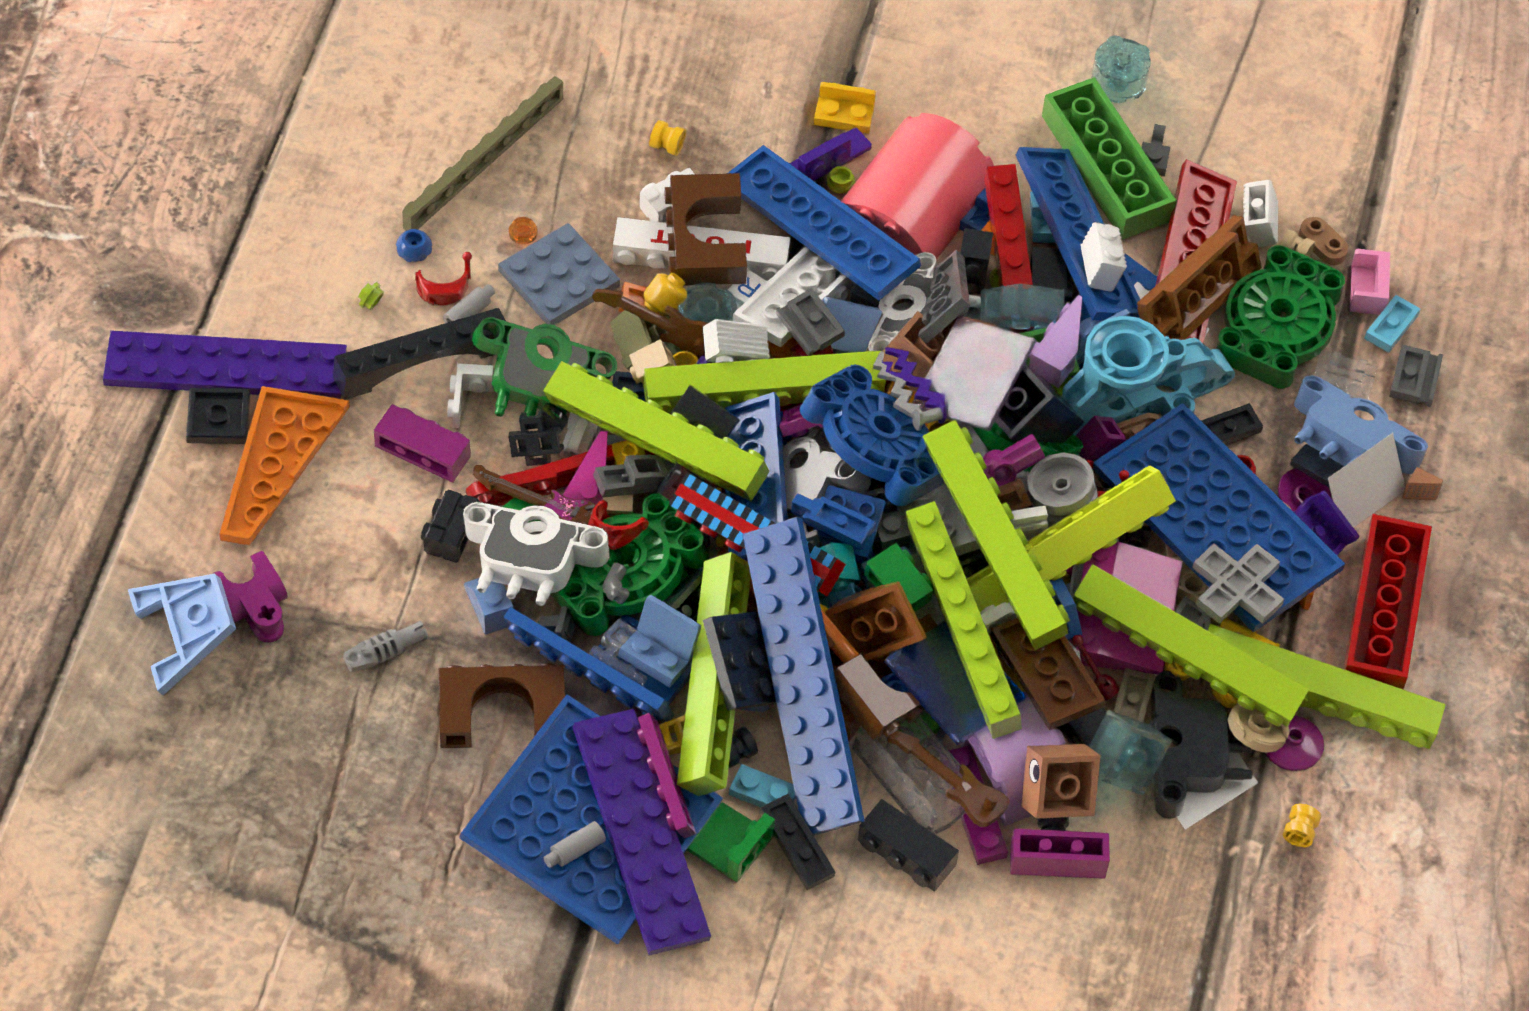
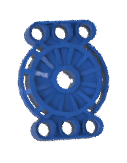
M855 364L850 365L813 385L800 406L801 415L811 423L823 424L825 436L831 447L852 468L868 477L886 482L884 493L891 503L897 506H906L944 483L924 443L923 435L929 433L926 425L923 424L921 430L917 431L913 426L912 417L893 407L897 398L882 391L871 389L872 375L866 368Z

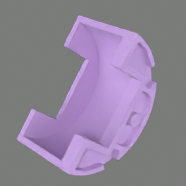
M1026 692L1013 695L1021 714V730L992 739L980 708L957 716L950 722V728L961 747L970 745L993 784V788L1004 793L1010 800L1007 810L999 817L1004 827L1033 816L1021 807L1027 746L1065 745L1062 732L1059 729L1049 730Z

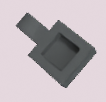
M1155 124L1151 143L1143 142L1142 149L1159 175L1165 176L1170 147L1162 145L1166 126Z

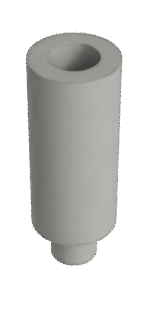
M489 284L484 288L476 287L443 315L444 322L448 323L481 312L491 303L490 297L495 294L494 288Z
M593 821L550 847L551 853L544 856L546 865L549 868L556 864L563 867L606 841L602 828Z

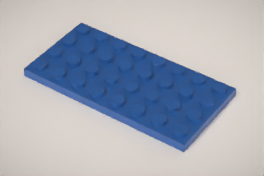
M1184 403L1093 462V470L1111 489L1121 483L1119 472L1122 470L1129 472V478L1148 466L1160 470L1176 502L1169 505V510L1157 517L1152 516L1144 522L1209 588L1213 584L1195 571L1193 564L1213 544L1217 545L1237 562L1256 544L1280 561L1279 568L1264 583L1284 598L1283 605L1263 624L1240 605L1233 611L1253 633L1344 569L1345 563Z

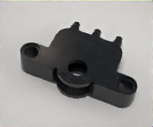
M1162 671L1155 677L1151 693V721L1146 727L1141 748L1143 760L1148 767L1153 769L1155 809L1160 816L1168 819L1176 818L1181 814L1187 792H1215L1221 788L1225 780H1251L1253 777L1252 770L1228 767L1229 753L1251 751L1250 747L1240 741L1228 740L1227 726H1229L1228 717L1230 713H1226L1224 707L1215 700L1183 698L1181 678L1175 676L1170 671ZM1161 689H1168L1171 692H1165ZM1168 741L1175 744L1176 747H1167L1161 742ZM1165 797H1172L1176 799V801H1170Z

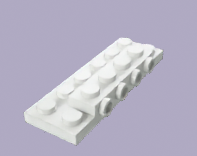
M805 246L733 313V321L766 325L768 341L781 347L793 336L776 315L777 308L786 306L787 302L810 288L815 291L822 302L824 296L845 301L849 295V290L856 283Z

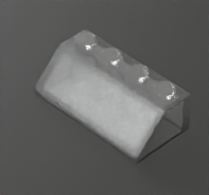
M921 717L913 723L909 724L908 721L900 724L899 732L920 739L919 744L962 778V774L959 772L961 766ZM862 726L859 727L852 749L908 817L937 835L954 825L966 813L958 802L947 798L945 795L947 789L954 790L955 788L911 753L906 754L897 745L890 744L885 735L873 741Z

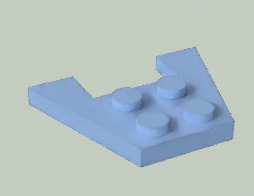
M216 574L128 589L134 612L140 619L162 608L165 610L177 653L151 665L157 691L162 695L166 694L236 630L221 578Z

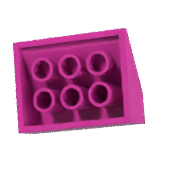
M1116 542L1109 548H1100L1092 553V558L1084 563L1081 582L1093 564L1169 609L1175 610L1183 565L1182 561L1125 543ZM1077 610L1083 634L1081 636L1084 639L1083 645L1096 667L1124 671L1125 668L1157 675L1164 671L1165 661L1156 656L1157 651L1148 646L1142 648L1135 645L1129 640V635L1120 630L1118 632L1111 631L1102 624L1103 620L1093 614L1091 617L1086 616ZM1080 652L1082 664L1084 666H1089L1086 660L1084 659L1082 653Z

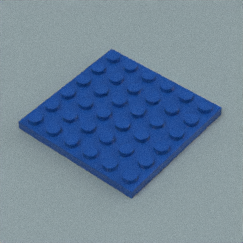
M567 694L460 833L459 838L616 944H619L637 919L573 731L574 722L600 716ZM673 765L678 779L679 768ZM680 787L696 831L695 835L688 838L682 837L676 831L683 854H685L689 845L722 802L723 797L717 793L712 792L697 796ZM593 821L600 825L606 837L605 842L563 867L556 864L549 868L546 865L544 856L551 853V846Z

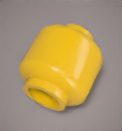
M664 273L657 274L644 291L645 306L662 316H669L665 312L666 306L668 305L678 310L687 298V291L683 287L685 284L684 280L675 273L670 275Z

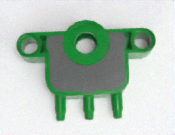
M489 317L481 321L472 335V341L477 349L497 355L492 376V386L498 394L495 415L499 417L504 416L509 400L526 405L524 412H526L527 416H535L537 409L541 410L545 403H550L543 390L561 361L571 366L573 363L579 364L588 371L589 375L595 378L601 375L609 380L617 370V361L612 354L572 342L563 329L552 324H542L530 329ZM483 330L491 331L494 339L486 338ZM537 345L547 346L551 350L553 358L549 359L541 356L537 350ZM595 364L603 365L606 369V374L600 373L596 369ZM557 406L566 414L567 410ZM551 411L552 413H554L555 416L560 418L555 412Z

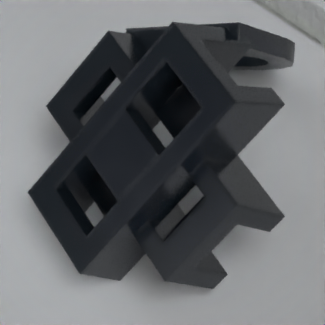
M545 403L536 416H527L526 412H522L519 417L521 431H511L508 435L511 457L525 456L526 466L550 463V454L560 453L564 449V444L559 443L558 435L568 423L566 414L551 403ZM551 411L555 412L560 418L555 416ZM534 456H542V458H533V457H534Z

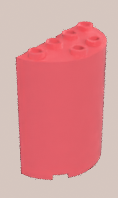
M921 113L919 117L913 118L908 116L881 148L841 202L914 255L929 252L937 260L960 230V221L972 209L977 196L985 188L984 178L987 166H994L990 156H984L977 147L980 142L953 121L928 113Z

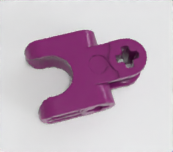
M263 551L250 556L253 562L252 571L254 577L248 582L237 584L229 581L221 571L212 573L221 578L234 623L245 618L255 637L262 642L270 643L281 638L284 633V624L282 621V609L278 602L287 599L288 595L281 578Z

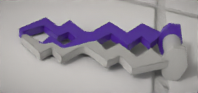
M886 347L885 354L898 358L894 369L902 371L900 373L890 371L893 362H883V351L879 353L873 369L880 370L877 378L895 382L890 396L897 397L898 399L894 402L893 407L912 417L913 426L917 431L921 430L923 424L938 420L940 424H943L947 418V406L944 403L946 394L929 391L933 379L912 375L917 362L907 361L909 351ZM904 386L917 387L918 390L914 399L927 401L925 407L933 409L922 412L920 409L921 405L908 403L913 391L903 389Z

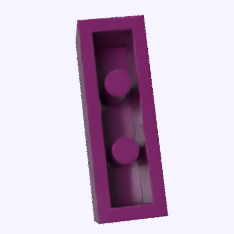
M391 404L374 429L375 447L452 483L471 457L470 440L463 434L445 429L433 420H426L415 415L411 410L400 408L394 404Z
M1014 829L1010 845L1011 875L1106 878L1110 862L1109 833Z

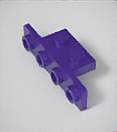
M853 128L799 156L798 159L789 164L814 181L831 172L833 168L842 166L871 150L872 143L858 128Z

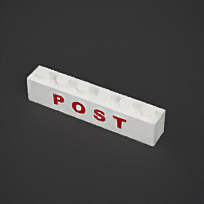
M618 217L613 242V262L624 265L633 264L669 269V257H674V251H668V233H672V227H666V223ZM697 226L687 227L688 231L695 238L706 243H745L747 269L766 281H769L788 263L790 237Z

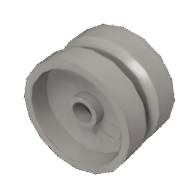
M1058 453L1045 457L1031 469L1027 479L1032 507L1046 506L1048 528L1098 498L1093 469L1085 459L1076 454Z

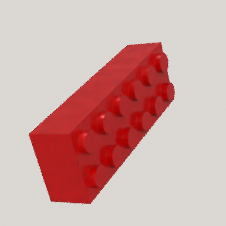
M1372 514L1364 544L1343 666L1344 670L1404 690L1409 673L1432 526Z

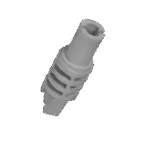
M421 621L399 631L389 629L384 633L382 632L377 636L362 641L344 652L343 659L350 672L374 667L379 663L401 655L404 652V648L428 639V634L425 628L421 629L423 627Z

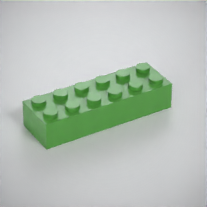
M1093 77L1046 94L1042 111L1043 119L1061 147L1069 149L1085 184L1111 224L1120 229L1121 239L1123 240L1169 223L1171 212L1176 205V199L1096 78Z

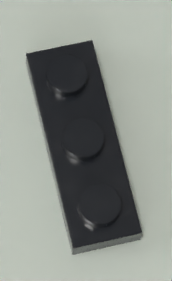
M789 794L760 808L761 815L766 813L775 819L773 835L806 890L835 876L834 868Z

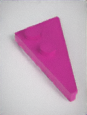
M608 431L599 432L563 496L590 501L595 505L603 500L593 474L595 467L606 466Z

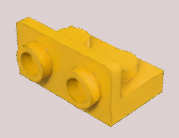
M821 82L814 125L848 131L858 128L861 133L869 134L875 108L876 91L864 87Z

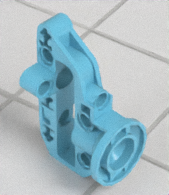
M1118 316L1106 319L1092 329L1086 339L1083 368L1065 384L1062 397L1085 421L1073 433V435H1076L1093 416L1112 417L1117 424L1146 413H1160L1164 416L1182 403L1194 413V399L1227 385L1234 378L1235 371L1219 349L1210 350L1197 338L1185 340L1169 339V336L1164 337L1153 324L1140 318ZM1157 386H1169L1173 388L1175 392H1163L1159 390Z

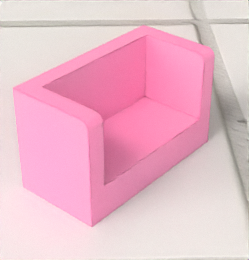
M1365 249L1355 250L1351 264L1350 312L1380 315L1385 309L1389 300L1390 252Z

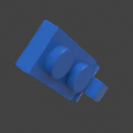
M797 493L792 501L791 513L802 518L805 524L859 550H862L876 529V522L823 496L821 499L814 498V500H811Z

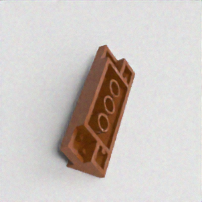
M1232 216L1138 301L1137 310L1140 319L1153 324L1164 337L1169 336V339L1184 340L1227 301L1231 289L1240 279L1249 273L1260 270L1262 267L1258 244L1248 242L1244 217Z

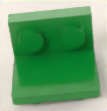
M720 803L689 845L687 851L733 881L738 882L773 839L775 819L764 813L758 822L756 820L752 821L727 804Z

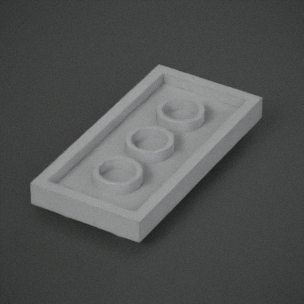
M945 482L912 503L900 506L908 526L906 511L935 501L956 555L959 556L980 549Z

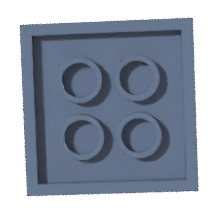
M569 223L498 263V271L546 324L556 325L593 303L592 294L596 289L614 290L620 287V278Z

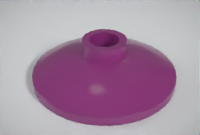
M1298 469L1286 472L1278 484L1279 498L1289 505L1293 512L1305 499L1321 491H1326L1332 499L1329 487Z
M1294 716L1288 725L1289 735L1283 747L1274 752H1265V754L1272 763L1280 768L1290 771H1301L1311 768L1320 760L1324 751V739L1315 724L1303 717ZM1290 736H1296L1299 740H1293Z

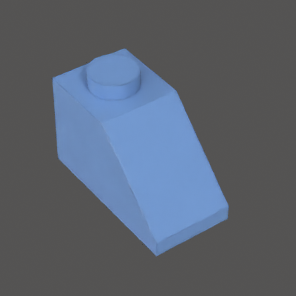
M479 578L465 582L464 588L484 634L508 628L510 625L504 619V615L510 607L513 608V604L506 596L507 591L504 584L492 581L486 592L480 593L477 590Z

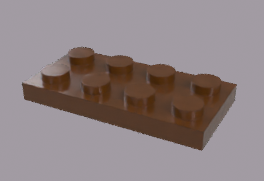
M1018 618L991 628V637L1049 730L1105 707L1106 700L1065 636L1035 650Z

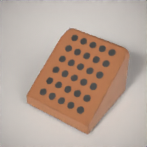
M1416 467L1406 484L1402 498L1436 500L1443 480Z

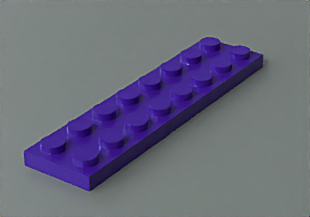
M110 330L103 384L104 386L189 391L190 388L250 389V394L259 395L261 387L264 386L342 399V395L333 379L334 357L346 353L347 345Z
M630 709L574 722L573 731L648 955L650 956L709 941L711 933L676 830L672 831L666 818V814L669 813L667 804L661 801L656 786L659 785L657 775L653 774L649 768L647 757L650 754L647 746H643L639 739L637 729H640L635 710Z

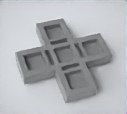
M1213 544L1193 564V569L1213 584L1197 599L1196 605L1219 624L1239 605L1263 624L1284 602V598L1264 583L1279 568L1280 561L1256 544L1237 562L1217 545Z

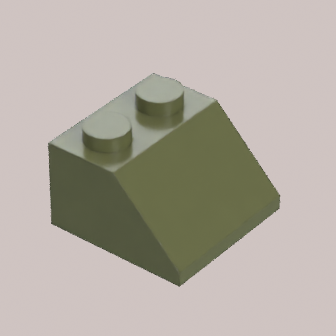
M626 310L610 322L614 333V340L619 346L622 355V363L629 371V368L633 366L629 355L660 340V334L668 332ZM663 342L672 355L682 351L673 343Z

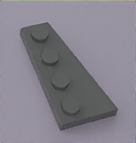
M957 250L950 254L934 270L930 286L932 293L926 302V306L930 310L929 313L927 312L923 315L922 323L926 327H923L918 335L926 344L954 319L962 318L970 306L965 260Z

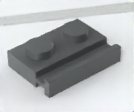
M812 288L787 302L786 306L776 309L778 318L808 356H813L814 352L823 350L845 336L843 327Z
M1402 344L1389 397L1416 404L1423 402L1427 403L1428 407H1431L1443 354L1436 356L1430 354V351Z

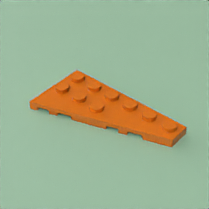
M261 387L219 533L220 541L251 545L350 408L349 400Z

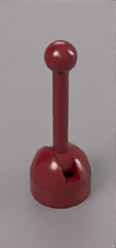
M1074 635L1071 642L1075 647L1079 648L1096 678L1093 681L1105 700L1113 698L1120 690L1116 680L1111 675L1099 672L1083 645V637L1081 635Z

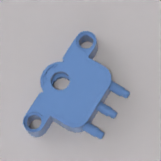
M1313 375L1304 377L1294 401L1296 409L1307 415L1301 431L1295 436L1297 444L1306 442L1311 447L1320 451L1319 455L1322 459L1330 457L1341 465L1346 466L1393 433L1402 472L1413 474L1416 467L1420 468L1428 448V444L1423 438L1398 423L1389 421L1388 414L1378 404L1367 399L1350 398L1349 394L1320 377ZM1354 411L1368 412L1373 416L1374 420L1368 421L1359 418Z

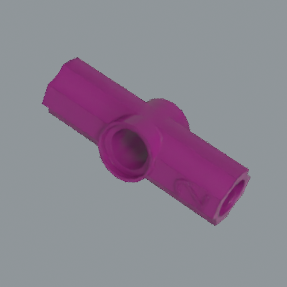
M1031 434L1003 451L992 450L986 453L983 460L987 468L983 471L987 479L993 477L998 487L1015 481L1018 473L1044 459L1045 455L1037 440Z

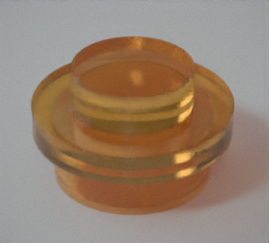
M518 217L509 226V237L515 243L529 244L537 237V226L528 217Z

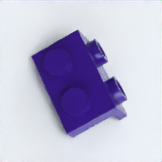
M1321 491L1305 499L1294 511L1336 555L1345 546L1357 541L1360 537L1326 491Z

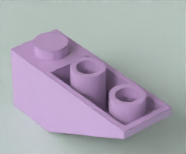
M1080 295L1076 297L1072 304L1067 303L1063 307L1059 320L1056 323L1051 322L1044 333L1043 340L1040 343L1035 342L1028 353L1030 358L1029 366L1057 388L1061 386L1075 367L1082 296Z

